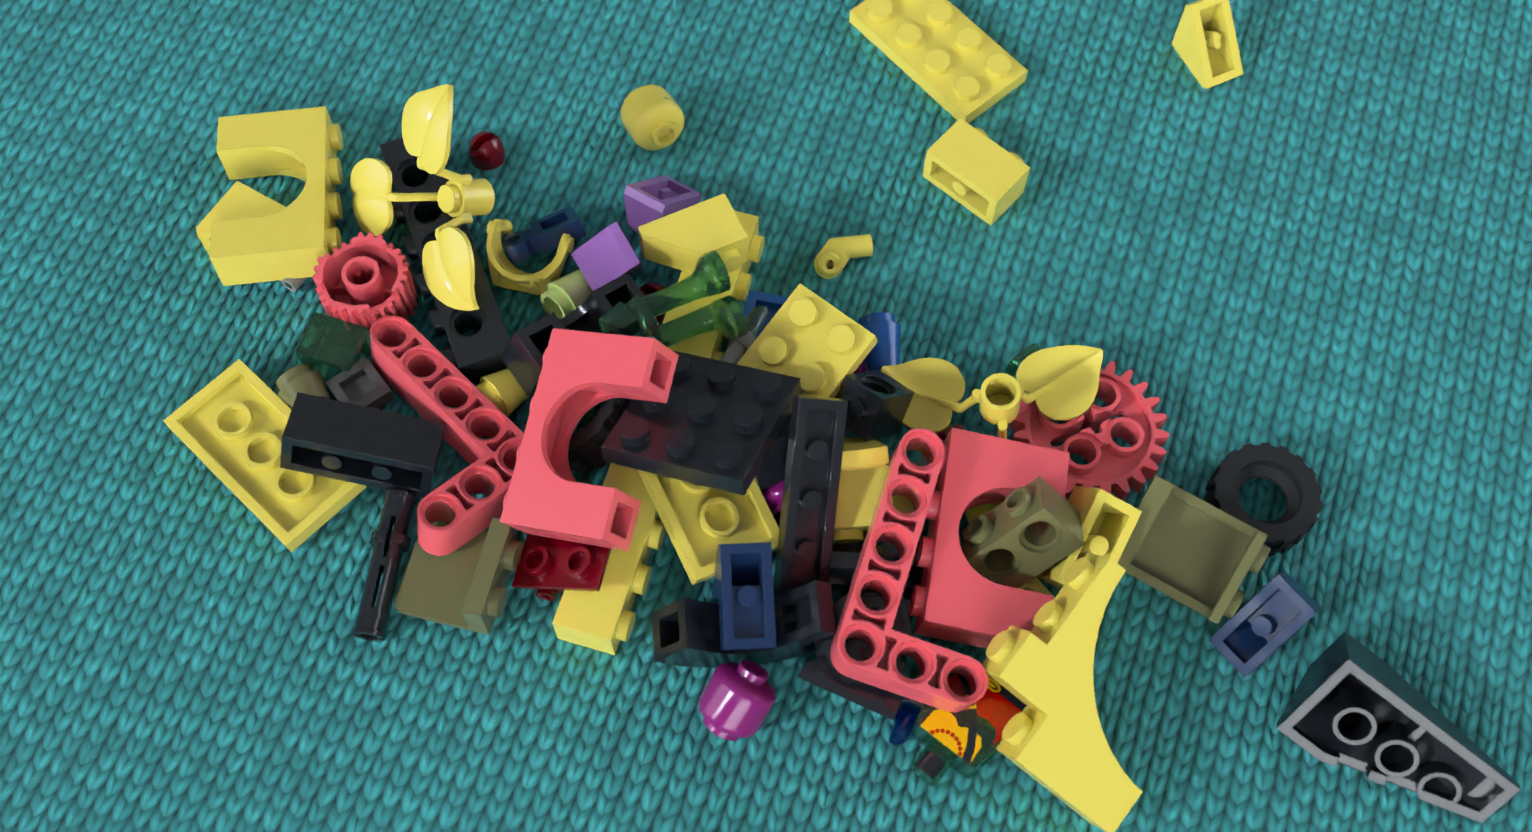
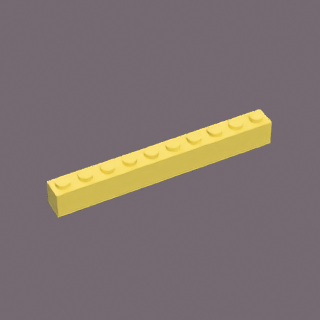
M735 211L748 235L749 262L742 264L731 273H719L709 278L681 271L656 340L673 351L720 361L724 354L720 352L725 339H731L737 327L739 314L734 312L738 300L745 301L750 290L752 274H748L751 262L758 263L763 252L765 236L759 235L758 216ZM611 463L603 486L616 488L642 501L629 551L611 549L600 591L564 590L552 624L557 638L560 640L615 655L620 640L627 642L630 638L636 613L632 612L631 608L636 594L644 595L647 589L652 568L646 564L651 550L660 549L666 529L638 470Z

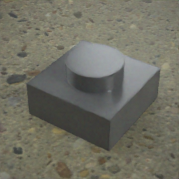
M364 357L325 382L335 399L341 402L380 409L395 399L391 389L367 357Z

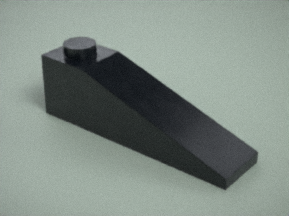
M1347 632L1342 633L1309 666L1276 723L1279 731L1319 761L1335 767L1340 763L1366 773L1368 780L1381 785H1385L1387 781L1417 793L1420 800L1480 823L1487 820L1521 790L1520 785L1390 665Z

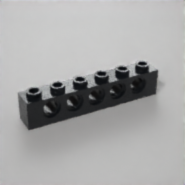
M403 137L380 144L385 163L392 172V189L395 188L396 193L438 192L439 188L449 181L446 178L419 169L417 166L418 157L412 156L407 152ZM438 201L392 202L398 226L407 223L410 234L402 236L410 260L413 262L420 259L422 264L423 248L427 242L436 240V228L456 217L444 213L440 209ZM436 219L433 222L426 223L429 220ZM461 224L456 228H459L467 235L473 250L475 262L474 288L479 309L463 311L448 307L431 293L425 282L423 270L416 272L415 275L424 299L434 297L437 308L428 310L437 337L447 334L451 345L442 349L444 356L470 382L477 386L480 384L481 377L508 369L500 356L510 342V338L467 224ZM479 329V331L474 335H463L468 330Z

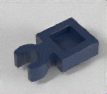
M569 205L529 223L531 228L511 233L501 240L513 264L528 259L541 249L544 254L551 250L557 252L560 239L564 233L570 234L571 238H574V244L578 238L586 234L578 216Z

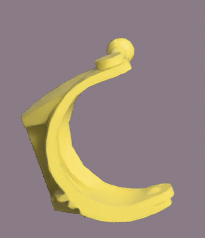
M495 218L493 221L490 220L486 230L488 234L486 248L493 285L541 296L546 291V285L559 278L568 253H571L573 250L574 238H571L570 234L564 233L552 262L536 273H527L516 268L506 258L503 251L501 234H510L513 230L512 223L507 219L500 220Z

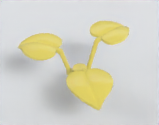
M443 84L417 92L408 99L402 114V137L407 152L412 156L418 157L417 166L419 169L446 178L449 181L442 185L438 192L391 193L392 172L390 167L380 159L366 158L359 161L351 172L350 187L354 195L352 197V207L360 228L366 234L373 232L374 236H378L379 234H386L391 228L394 217L392 202L438 201V205L444 213H448L456 218L436 228V240L425 244L422 252L424 279L431 293L440 302L457 310L472 311L479 309L474 288V255L467 235L456 227L461 224L472 223V216L488 215L494 207L495 195L493 187L488 180L484 178L472 179L470 174L460 175L444 169L448 162L451 148L454 85Z
M1064 345L1036 351L1021 362L1016 372V379L1005 373L990 375L984 380L980 390L974 389L972 395L961 403L959 402L965 394L964 378L959 369L946 360L919 358L898 365L883 366L881 371L915 392L902 421V424L909 429L923 428L929 429L934 433H940L950 425L952 411L963 413L976 403H979L982 417L987 422L997 425L998 437L1007 439V427L1019 413L1020 400L1025 404L1035 401L1038 411L1043 416L1053 420L1075 419L1089 410L1098 392L1103 350L1090 346ZM998 504L980 505L966 511L965 516L968 523L978 515H985L998 506Z

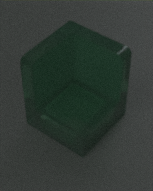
M315 312L295 353L301 364L306 363L313 370H319L322 378H324L330 366L344 371L351 370L359 353L371 357L370 332L367 327Z

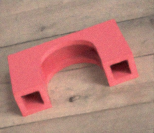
M553 328L548 347L543 355V365L536 391L530 402V413L522 442L517 449V460L510 486L503 500L500 522L531 535L629 551L642 501L616 488L578 483L573 477L569 466L568 451L570 439L576 425L586 412L605 400L627 398L667 403L679 355L655 338Z
M952 428L943 442L945 449L944 459L925 518L930 520L928 537L922 536L917 551L916 566L923 568L921 586L915 585L909 604V615L916 617L914 634L987 649L992 639L1000 632L1007 630L1010 625L1031 632L1034 627L1033 620L1036 613L1045 603L1054 600V596L997 584L980 575L969 564L960 546L959 523L961 516L971 508L980 505H999L1005 501L1006 497L1013 490L1025 487L1039 476L1065 498L1070 452Z

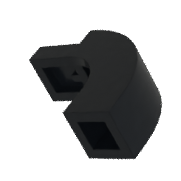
M814 580L774 598L777 646L775 648L721 650L719 604L682 598L652 612L654 660L658 663L677 666L717 668L722 663H740L743 659L751 660L757 664H766L815 651L816 641L836 634L831 583Z

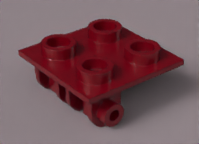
M527 534L512 586L514 588L537 589L536 596L546 601H554L556 595L562 593L563 590L600 591L612 548Z

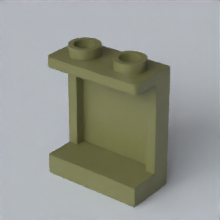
M1155 475L1137 508L1142 513L1118 564L1126 570L1125 573L1199 612L1216 624L1219 623L1223 615L1231 619L1246 592L1239 589L1248 571L1256 575L1271 550L1270 547L1264 545L1268 535Z

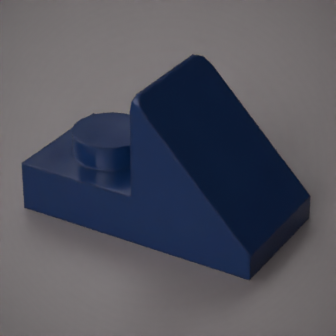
M771 542L718 545L712 599H719L721 650L777 647Z
M1284 570L1222 626L1209 641L1246 678L1291 639L1322 608Z

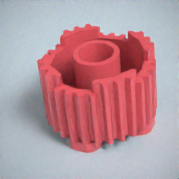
M359 232L357 237H353L350 240V244L347 245L343 242L340 249L334 247L332 255L327 253L324 257H318L319 265L314 266L316 274L313 275V280L317 286L316 292L331 323H333L339 333L349 334L352 339L359 336L360 340L364 341L366 337L370 338L372 324L378 319L385 316H398L409 322L408 316L415 314L413 307L418 306L416 299L419 298L410 266L405 255H402L399 248L395 249L392 243L387 244L382 234L374 237L373 232H369L367 236Z

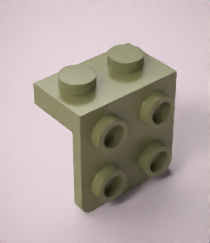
M493 517L488 532L482 531L455 552L443 556L432 555L424 551L417 538L395 598V607L398 612L403 615L490 635L495 618H499L502 615L506 604V585L511 570L515 571L517 569L522 554L523 544L522 541H519L515 528L500 522V519ZM438 521L432 523V525L442 527L449 525V523Z

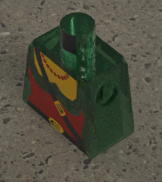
M949 673L947 682L950 690L958 696L967 697L970 687L966 678L959 673ZM989 676L988 688L984 696L964 711L957 713L946 712L924 704L913 725L911 735L924 745L925 748L911 764L912 771L931 786H936L950 767L967 779L972 778L999 753L996 748L1003 739L1002 733L1006 724L1014 715L1022 713L1027 705Z

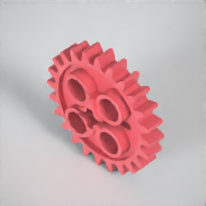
M1111 361L1105 370H1100L1098 392L1095 397L1103 400L1107 404L1106 407L1092 404L1083 415L1075 419L1065 420L1066 423L1058 424L1043 416L1038 411L1035 401L1025 404L1020 400L1019 413L1009 424L1010 429L1017 431L1012 437L1014 441L1070 452V454H1079L1088 461V464L1080 465L1069 458L1066 500L1070 497L1074 486L1100 488L1110 494L1113 492L1117 498L1125 501L1130 492L1129 487L1139 493L1146 483L1145 478L1152 480L1159 468L1156 463L1160 464L1167 451L1161 446L1165 445L1169 432L1160 428L1163 427L1167 415L1153 413L1160 401L1159 397L1144 398L1143 394L1148 383L1142 382L1133 386L1130 383L1133 371L1129 369L1121 376L1116 375L1114 361ZM1117 415H1124V416H1125V417H1119V418L1112 419V417H1115V416H1117ZM1112 437L1123 438L1130 444V447L1126 448L1117 445L1112 440ZM1065 441L1064 444L1059 445V446H1057V447H1054V446L1051 445V443H1052V444H1057V443H1062V442Z

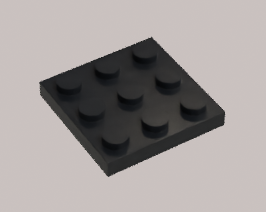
M674 351L679 357L667 403L632 399L601 446L603 459L605 462L745 496L792 411L793 395H801L800 378Z

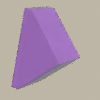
M667 175L628 184L624 191L628 228L639 234V226L698 204L702 194Z
M617 222L607 226L571 253L592 291L627 272L630 276H633L644 270L643 265Z

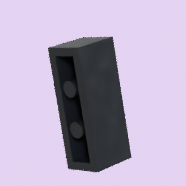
M298 392L282 436L280 468L384 490H402L424 498L431 491L440 456L445 424L420 417H410L382 411L374 407H364L336 401L324 396H313Z

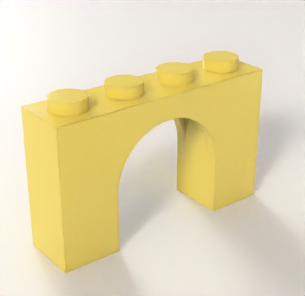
M326 106L218 117L216 151L229 180L285 175L306 182L297 199L278 212L259 217L212 221L210 260L223 286L278 281L286 278L313 277L316 274L314 266L319 265L318 257H324L327 253L332 255L334 247L337 249L341 248L342 240L340 231L336 227V219H342L343 211L340 195L336 192V185L343 183V173L340 159L336 157V151L343 150V137L340 125L332 124Z

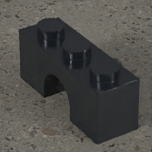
M627 272L592 291L578 308L565 317L559 319L553 312L517 331L500 357L528 396L536 391L543 365V355L548 347L553 328L633 336L638 333L655 309Z

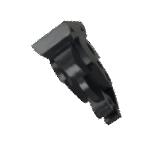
M853 571L852 574H851V582H852V579H853V576H854L855 571ZM870 589L861 591V600L867 608L875 611L884 609L885 603L880 593ZM848 594L841 597L833 607L836 629ZM902 595L892 630L912 636L910 622L912 616L909 615L910 606L909 602ZM835 634L817 641V658L806 662L798 677L895 721L902 700L895 693L851 679L839 673L833 666L830 658L831 645ZM858 638L845 640V649L851 658L856 661L869 660V648L864 641ZM905 655L897 656L896 666L901 675H903L907 663L904 662Z

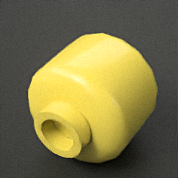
M645 85L631 91L620 109V119L624 128L635 143L645 150L655 151L666 148L673 144L684 128L685 117L681 107L668 91L658 85Z

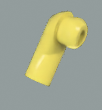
M871 234L830 238L815 257L814 268L817 274L824 279H832L841 273L850 259L873 256Z

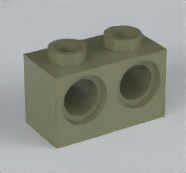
M1040 476L1025 487L1013 490L1006 497L1005 501L985 515H978L973 518L966 528L962 530L963 554L969 564L984 578L994 583L1014 588L1021 587L1084 545L1080 512Z

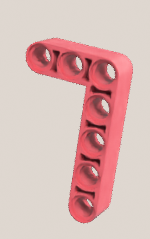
M385 316L374 322L370 329L373 367L422 418L445 424L443 438L470 464L467 468L426 495L420 501L417 508L418 543L429 554L436 556L448 555L488 528L493 517L501 518L503 500L509 489L514 471L511 468L515 467L517 449L522 442L524 433L410 322L398 316ZM485 436H486V437H490L491 439H481V438H479V437H485ZM483 494L488 497L478 499L472 497V495ZM443 521L448 522L449 525L438 527L432 525V523Z
M917 428L910 430L903 436L890 459L831 645L830 658L836 670L846 677L946 712L957 713L966 710L984 696L988 688V676L985 668L979 661L970 656L892 630L945 452L943 442L936 433L929 429ZM917 450L923 453L928 465L922 467L911 463L907 458L906 451ZM896 495L906 497L912 503L914 512L907 514L896 510L892 504L891 497ZM888 542L894 545L898 550L899 560L892 562L881 558L877 553L876 544ZM870 589L880 593L884 599V609L875 611L867 608L861 600V591ZM858 638L864 641L869 648V660L856 661L851 658L846 652L845 640ZM905 655L913 658L920 669L919 677L909 679L901 675L896 666L897 656ZM949 673H959L966 678L970 687L967 697L958 696L950 690L947 682Z

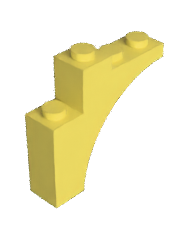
M1087 553L1085 557L1076 560L1067 570L1064 577L1065 584L1054 600L1048 601L1038 610L1033 620L1034 627L1031 632L1010 625L1007 630L997 634L987 647V658L982 666L991 678L1027 705L1022 713L1014 715L1008 721L1002 733L1003 739L996 750L1089 823L1104 832H1115L1143 791L1123 771L1105 738L1097 713L1093 667L1098 631L1106 606L1126 570L1111 557Z

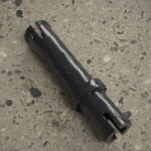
M391 489L385 491V501L378 530L372 531L369 543L374 547L363 587L355 628L352 631L354 637L373 642L385 640V629L395 593L402 555L410 547L411 539L407 536L413 506L416 503V496L402 490Z

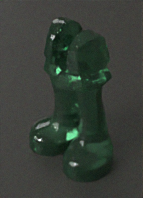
M715 250L699 257L693 273L683 280L643 297L635 295L626 304L620 301L599 318L602 333L625 328L628 324L638 321L644 335L642 337L655 338L666 347L711 331H717L728 339H737L748 334V326L743 311L732 295H726L713 300L704 307L661 325H658L655 318L687 303L730 290L731 283L727 269L720 255Z

